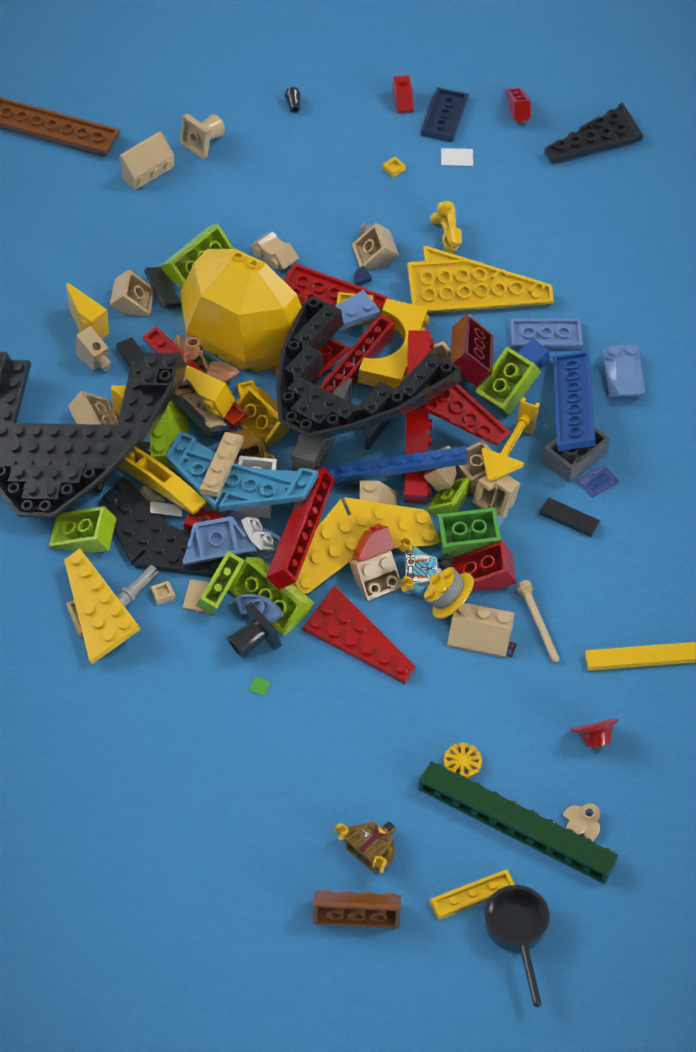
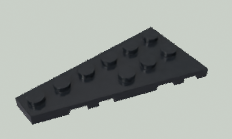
M622 102L616 109H610L604 116L596 117L581 126L575 133L572 131L568 134V137L545 147L544 153L552 164L643 140V134Z

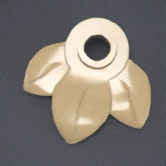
M591 803L585 804L582 807L573 805L564 811L563 816L569 820L566 829H572L578 835L584 833L585 838L592 839L593 841L597 838L600 832L598 823L600 810L596 805ZM591 810L594 813L592 816H587L586 812Z

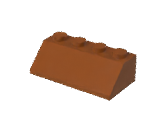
M326 889L314 891L313 924L399 928L401 895L394 893L374 894L373 892L353 893L347 890L331 892Z

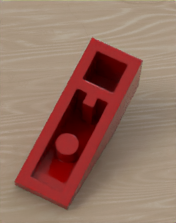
M522 88L505 89L513 120L518 123L531 120V100Z

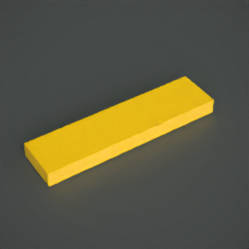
M506 869L431 898L429 903L437 919L441 920L487 902L494 892L505 886L515 885Z

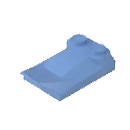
M634 345L608 346L603 350L602 360L609 397L645 396L640 349Z

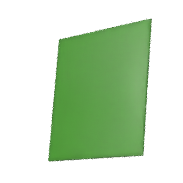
M255 676L249 691L265 696L271 681Z

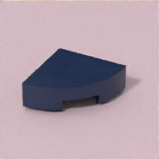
M365 266L356 270L354 285L360 286L371 282L372 277Z

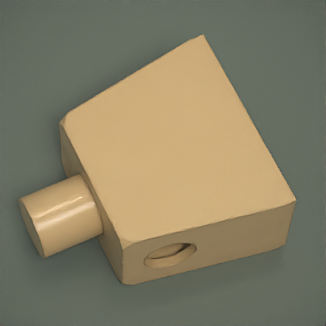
M91 326L76 335L75 354L92 370L101 367L106 371L112 366L108 359L107 345Z

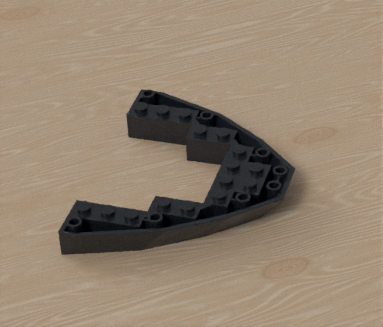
M312 296L300 309L281 350L276 384L278 421L308 437L326 438L368 428L412 412L462 382L460 367L429 352L396 389L380 382L357 406L311 383L325 367L322 352L319 350L344 325L341 309Z

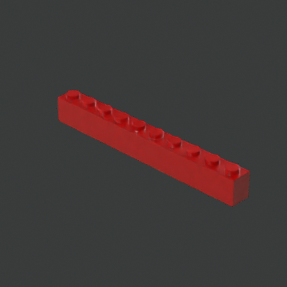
M408 331L407 376L430 352V349H434V338H430L431 331ZM419 408L406 414L405 455L428 452V447H432V435H429V430H432V419H429V413ZM426 470L404 473V503H427V497H431V486H428V481L424 477Z

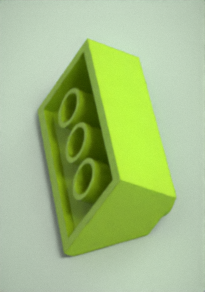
M215 224L205 228L162 263L160 267L170 281L182 288L194 262L207 249L234 248L220 226Z
M173 400L169 402L158 425L150 434L151 457L169 470L174 468L168 462L167 452L179 432L188 434V415Z
M247 557L228 590L236 597L244 594H256L273 601L280 608L284 617L274 621L272 625L282 635H286L305 619L315 602L293 584L278 590L266 578L270 566L259 557Z

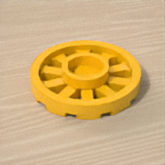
M466 743L454 744L445 752L443 765L454 773L460 770V774L466 779H470L479 773L482 766V757L477 748L472 745L470 746Z

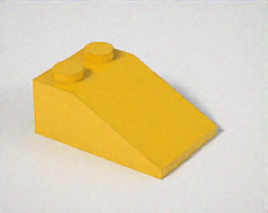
M67 283L66 290L69 310L79 332L91 326L101 339L105 338L110 334L107 309L70 283Z
M187 365L185 377L202 400V403L207 407V411L215 417L219 415L224 418L235 402V398L227 384Z

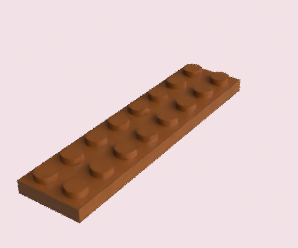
M0 97L1 128L104 156L108 155L120 135V129Z

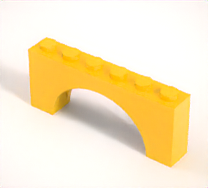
M386 299L382 309V316L395 321V330L400 334L404 343L399 350L389 356L375 359L363 358L359 368L358 383L376 387L380 382H383L395 388L407 377L408 331L426 330L425 326H428L430 316L427 315L428 308Z

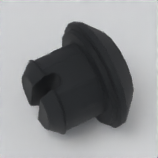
M442 555L437 559V562L440 563V568H449L454 559L449 555Z

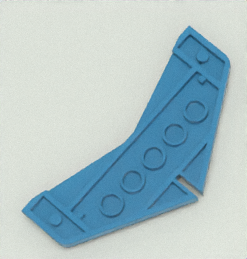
M179 432L167 452V459L169 464L200 494L201 484L215 452L198 443L196 438L190 434ZM233 463L219 497L205 494L200 495L215 510L219 507V511L301 502L310 493L318 478V471L306 468H299L298 471L253 469Z

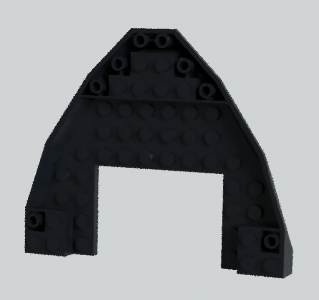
M0 352V494L18 517L55 518L106 480L158 425L166 411V407L184 380L187 365L180 353H145L143 361L131 362L117 425L16 423L31 368L30 361L12 360L7 352Z

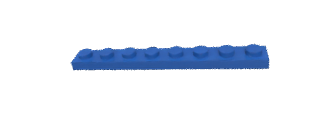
M466 446L325 466L324 468L335 479L334 483L465 465L467 464L468 450Z

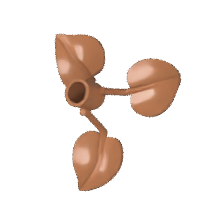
M179 334L174 338L173 342L184 352L185 363L187 358L193 360L200 356L204 368L208 370L206 374L222 382H227L239 374L238 369L224 362L213 361L208 366L203 356V350H200L199 339L195 337L184 339ZM185 375L181 385L187 382V378L185 377Z

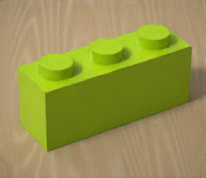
M227 551L196 606L213 615L245 560Z

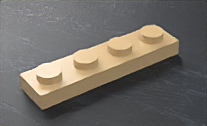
M229 432L224 433L201 484L200 494L219 497L244 441L243 435Z

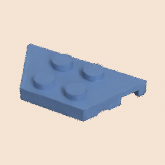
M232 516L194 523L183 558V566L222 559L227 551L236 556L257 552V547L248 539L246 533L239 528Z

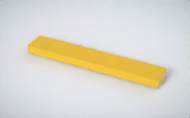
M696 642L585 650L588 671L696 663Z

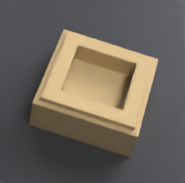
M169 581L150 587L157 605L176 599Z

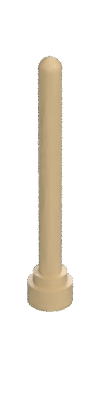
M529 580L521 581L516 585L518 594L525 598L552 662L557 663L559 656L533 599L532 584Z

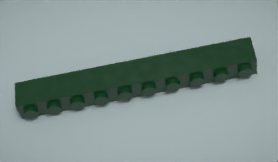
M431 761L419 779V791L604 885L616 866L618 855L613 850L599 846L592 839L584 838L572 829H566L558 825L554 820L546 819L536 811L528 810L520 806L516 801H510L502 797L498 792L490 791L480 783L472 782L462 774L448 770L442 764H436Z

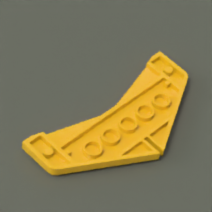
M344 497L343 500L349 515L340 499L317 527L297 582L294 584L304 594L311 592L353 559V554L364 531L369 530L371 525L377 523L388 526L395 548H399L402 544L400 540L404 537H409L415 547H431L441 541L430 514L426 510Z

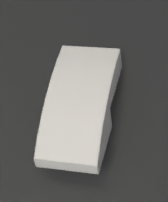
M246 517L241 520L248 537L257 548L264 551H275L273 538L270 533L262 531V524L259 519Z

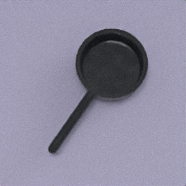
M521 885L505 886L494 892L486 903V929L492 941L499 947L513 952L521 951L533 1005L540 1007L542 1002L529 949L541 941L549 925V908L544 898L535 890Z

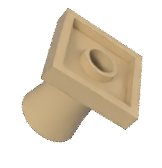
M188 113L183 115L180 144L200 158H207L210 140L221 137L225 133L223 121L215 114L210 115L203 122H199Z

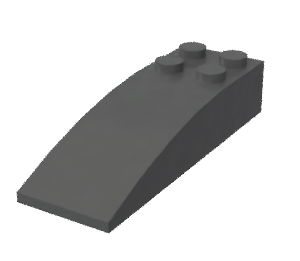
M347 379L333 394L352 403V379ZM300 434L297 440V447L292 449L290 459H292L290 470L298 471L299 468L317 470L322 467L337 435L316 438Z

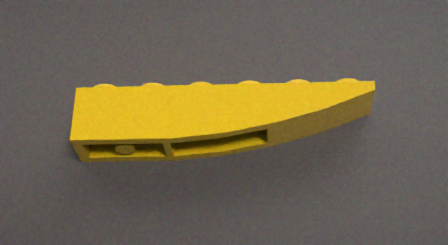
M136 448L118 466L127 474L193 515L207 503L201 495L180 477L139 448Z

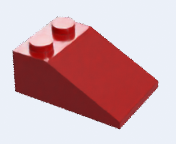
M503 540L453 557L454 562L451 563V567L455 568L459 574L469 573L473 576L474 585L472 591L495 590L516 584L513 554Z

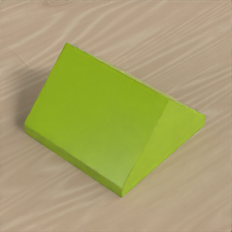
M465 477L454 480V484L449 489L436 492L426 511L435 516L459 512L469 495L470 479Z

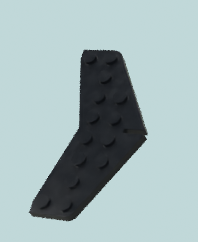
M122 477L103 495L102 504L116 517L114 530L131 565L134 564L135 568L147 569L148 566L152 565L156 568V571L213 577L222 559L183 566V558L191 533L169 526L159 514L150 513V503L129 480Z

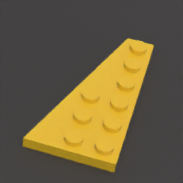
M78 549L64 559L89 661L91 664H94L141 630V628L83 551Z

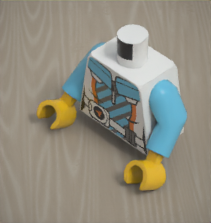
M404 537L400 540L402 544L399 546L400 551L405 552L407 550L405 577L400 581L403 584L401 590L406 592V595L415 594L423 597L430 583V577L446 568H437L436 557L420 551L413 545L409 537Z

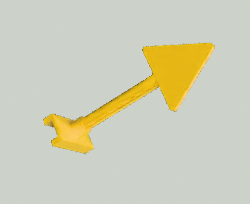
M523 397L521 399L515 430L501 453L482 448L481 453L488 482L524 466L523 462L508 456L522 432L530 435L533 434L540 403L536 402L535 405L526 402V398Z

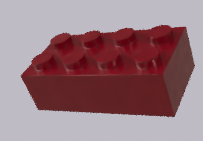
M466 314L452 327L450 362L459 366L461 375L464 376L465 380L476 387L492 375L493 334Z

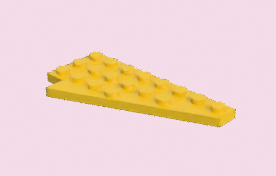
M423 246L424 261L407 263L412 305L428 308V313L553 304L554 302L551 284L429 246Z

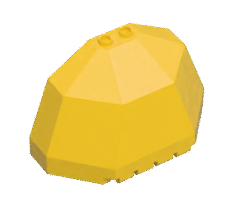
M207 249L194 262L181 289V304L187 338L195 337L199 339L200 348L214 356L218 355V358L230 364L233 363L234 366L243 371L247 368L257 372L272 369L275 365L279 367L282 347L302 306L297 294L266 263L237 249Z

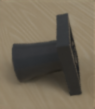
M251 602L245 606L250 623L227 637L231 647L242 659H245L264 639L275 650L282 646L276 628Z

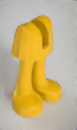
M443 201L437 205L438 212L433 213L430 216V220L434 225H442L444 230L442 236L446 252L453 254L462 243L461 229L456 228L454 204L450 201Z

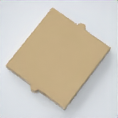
M190 579L183 609L196 611L197 613H208L196 606L209 584L207 580L203 582Z

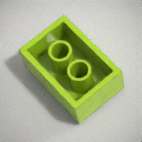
M506 347L493 365L492 375L480 384L475 392L481 399L510 416L541 371L536 364Z

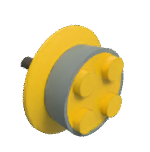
M453 567L446 568L438 574L435 573L429 579L430 583L424 593V599L433 605L432 613L436 618H446L456 612L464 603H467L466 600L474 585L473 576L469 573L459 574Z

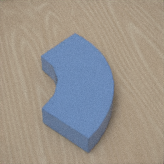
M244 594L235 597L241 616L248 615L245 606L251 602L271 623L284 617L280 608L264 596Z

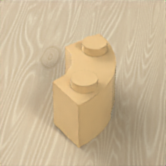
M274 232L265 234L250 245L253 254L256 257H260L273 269H285L299 259L292 245L281 241Z

